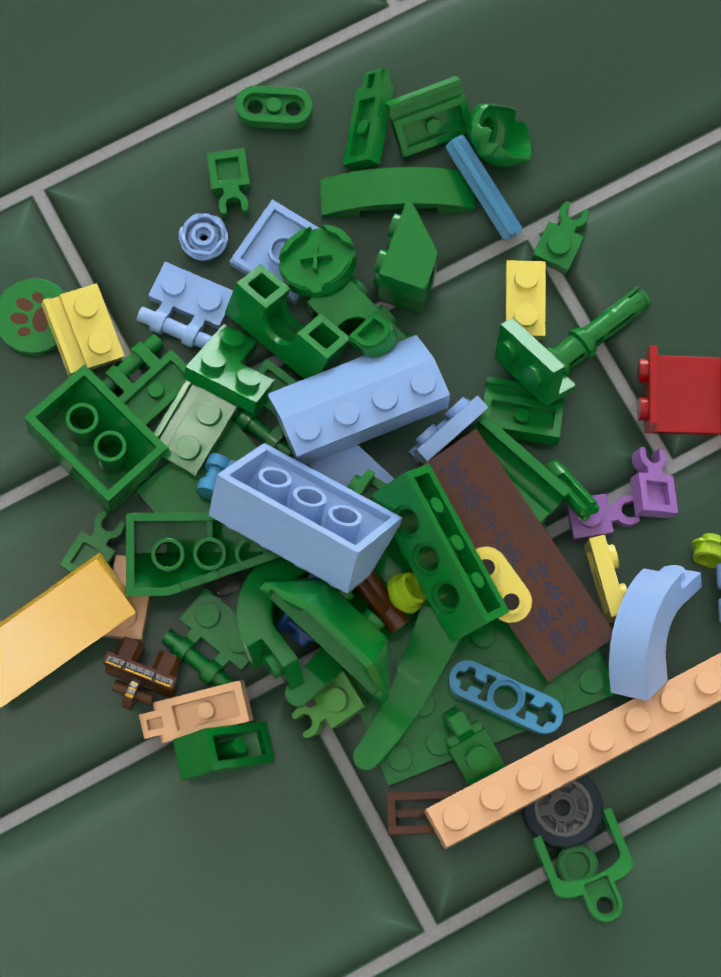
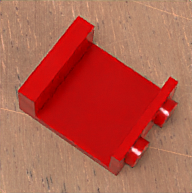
M649 346L644 359H639L637 365V381L644 383V397H639L637 417L638 421H644V433L721 435V357L658 356V346Z

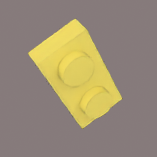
M507 260L505 265V322L513 318L537 341H544L546 261Z
M605 535L589 538L584 548L603 615L608 623L616 619L627 587L625 583L619 584L615 568H619V559L613 544H607Z

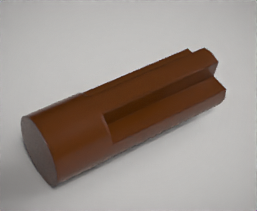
M374 571L355 587L376 616L385 624L384 627L389 634L394 633L410 620L405 612L396 608L391 603L387 588Z

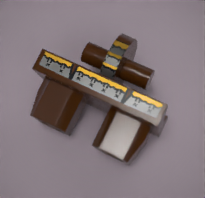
M125 636L115 652L111 653L108 651L103 660V664L106 665V674L130 683L128 684L116 679L112 691L125 696L122 707L131 711L137 701L151 705L155 694L142 688L167 698L175 697L178 691L177 676L180 658L168 652L159 651L153 667H147L139 663L145 650L144 644Z

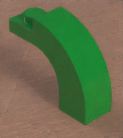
M279 557L257 565L249 574L238 597L236 617L245 651L253 668L257 669L265 664L274 679L281 676L291 690L304 682L298 657L279 634L276 627L282 619L283 610L259 589V584L264 579L308 578L310 572L295 566L283 557Z

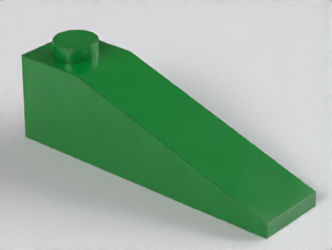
M209 512L126 513V596H170L281 557L271 550L261 547L257 542L241 533L229 529L225 524L210 517Z

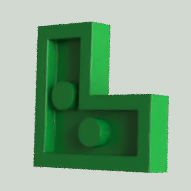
M225 324L219 328L185 367L183 379L253 414L268 397V394L272 392L275 381L245 365L255 353L258 341Z

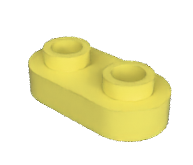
M492 547L477 548L476 551L481 560L488 559L494 564V571L490 576L502 599L510 593L515 594L519 599V604L515 609L509 610V613L498 619L508 623L524 619L532 606L529 590L500 551Z

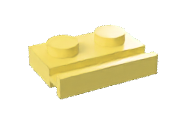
M97 283L42 301L43 311L69 377L84 364L90 370L123 360L125 355Z

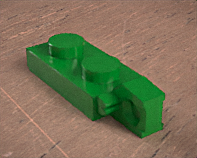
M457 705L442 713L453 733L445 738L448 744L446 748L467 786L506 767L487 730L478 720L469 723L462 709L459 710Z

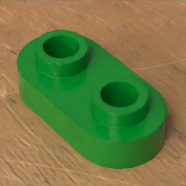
M249 86L244 88L236 98V112L239 120L244 125L253 128L296 130L306 126L313 114L310 96L299 88ZM258 106L262 108V111L253 114L249 112V109ZM291 108H296L300 113L291 116L287 111Z

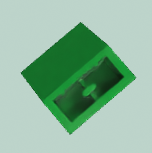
M406 202L402 214L395 213L391 220L387 236L390 237L387 249L380 250L374 266L376 275L373 285L378 286L379 301L422 315L435 281L438 252L415 206Z

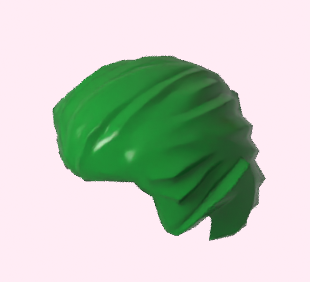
M488 103L478 104L469 115L467 125L469 143L476 154L491 165L512 167L522 163H529L532 160L533 151L529 129L525 122L516 121L515 108Z

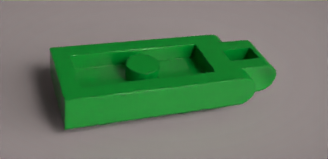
M385 67L366 72L362 87L356 90L342 166L351 171L378 166L381 162L387 123L390 116L385 102L392 100L394 90L393 84L390 81V71Z

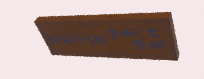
M477 429L424 464H430L475 549L492 547L500 551L529 590L532 598L530 612L524 619L508 624L547 682L611 640L612 627ZM488 559L482 560L489 575H491L494 571L493 562ZM512 593L507 594L503 599L508 610L515 609L519 604L518 597Z

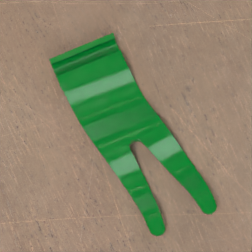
M484 413L469 433L475 429L478 430L542 524L571 492V489ZM394 536L373 569L387 590L388 582L394 575L407 572L413 573L406 558L400 552ZM357 590L351 604L361 613L366 608L373 612ZM427 598L420 608L404 656L389 689V699L384 705H381L370 727L353 753L354 763L361 770L369 771L374 769L407 731L432 693L460 641L459 639L453 643L450 642ZM321 647L302 669L304 682L291 690L288 686L286 687L285 695L288 703L294 707L305 706L337 677L344 668Z

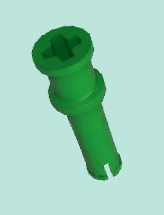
M634 287L623 298L611 305L583 328L571 329L565 340L554 348L548 347L546 349L565 365L564 374L568 377L570 376V370L581 361L592 359L596 355L597 347L605 340L617 333L646 309H649L651 307L650 298L643 289L640 290L639 287Z

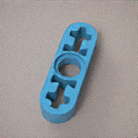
M470 660L461 661L452 668L449 674L448 685L451 692L457 698L537 735L551 734L558 729L563 721V709L556 699L477 662ZM467 670H472L475 672L474 680L483 685L486 684L487 677L495 680L487 691L486 701L478 698L483 691L479 688L470 686L467 691L460 689L461 681L456 678L457 673L464 675ZM502 686L512 688L517 694L516 705L508 710L499 708L493 699L495 690ZM525 694L533 698L528 704L530 707L540 710L544 705H548L551 708L549 714L555 718L554 722L547 721L543 727L536 724L538 717L528 711L524 713V719L517 717L516 714L524 704Z

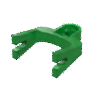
M611 807L603 810L602 822L617 851L618 860L611 867L595 876L579 881L560 880L556 875L541 835L533 838L532 842L533 850L553 895L560 900H573L582 897L592 919L602 924L614 922L621 914L623 901L615 883L625 878L633 867V860ZM599 900L605 901L610 905V913L602 914L598 911L596 904Z

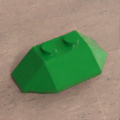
M319 577L264 579L259 584V589L384 705L389 699L388 642L386 636L380 631L385 624L368 608L362 613L350 603L355 596L352 592L347 594L340 589L332 587Z

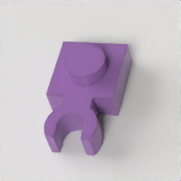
M640 447L632 454V463L638 473L630 478L635 516L670 519L678 514L673 476L663 475L662 471L666 464V454L663 449H658L651 454V461H649L646 455V448Z
M606 494L593 495L592 497L597 501V505L600 508L597 514H591L586 521H582L565 502L572 542L587 540L601 535H605V537L612 536L614 533L612 524L614 523L624 528H631L640 522L639 516L626 517L622 513L623 506L634 504L633 495H624L615 504L609 505Z

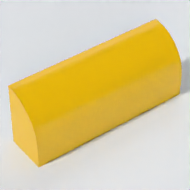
M100 552L0 622V708L136 613V607L132 598L126 596L125 586Z

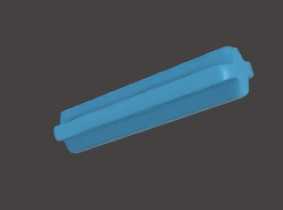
M464 135L452 139L446 145V150L499 235L505 241L515 237L522 231V225Z

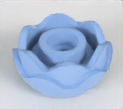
M197 213L192 215L185 222L184 226L180 228L179 241L182 249L188 256L196 260L206 261L216 258L224 251L228 242V233L223 221L219 217L207 213ZM205 235L208 238L205 241H202L200 239L201 236Z

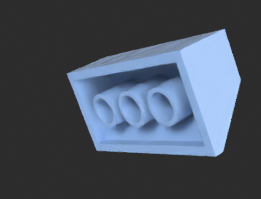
M415 335L397 342L388 353L382 356L367 357L364 355L268 394V397L294 459L304 465H308L447 409L450 393L435 359L419 337Z
M266 443L217 474L209 510L210 517L225 524L229 529L241 533L257 542L261 547L271 550L292 562L295 566L310 572L326 581L332 587L340 589L347 594L371 574L402 521V517Z

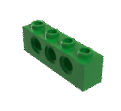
M430 464L403 473L372 494L376 504L402 517L401 524L394 537L400 552L409 563L418 580L420 589L426 595L441 628L446 632L451 643L510 612Z

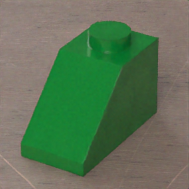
M266 721L204 728L173 739L181 781L216 776L275 762Z

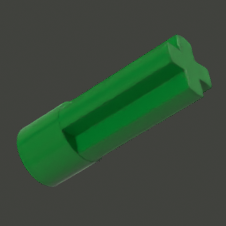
M554 459L544 465L571 489V492L564 501L582 521L588 520L591 514H597L600 508L597 505V501L576 480L560 460Z

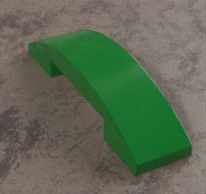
M391 167L348 172L320 179L321 218L360 217V211L404 209L406 202L413 204L416 209L437 208V214L475 212L476 210L474 193L460 171L454 169Z

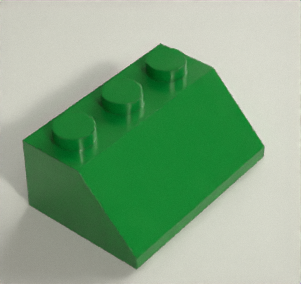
M85 364L24 416L28 433L109 515L113 514L136 493L135 490L144 484L168 451V447Z

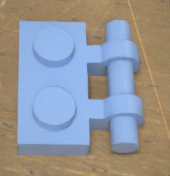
M164 262L148 295L149 300L159 304L160 307L156 312L142 307L137 315V321L148 325L149 330L162 335L164 332L180 339L181 344L191 349L197 346L202 349L212 338V336L203 333L205 326L208 325L219 330L228 316L224 312L233 290ZM175 311L192 318V321L187 326L171 319Z
M478 395L471 401L463 397L444 414L445 419L437 426L433 423L416 439L418 443L408 453L417 463L421 462L424 465L481 415L488 406Z

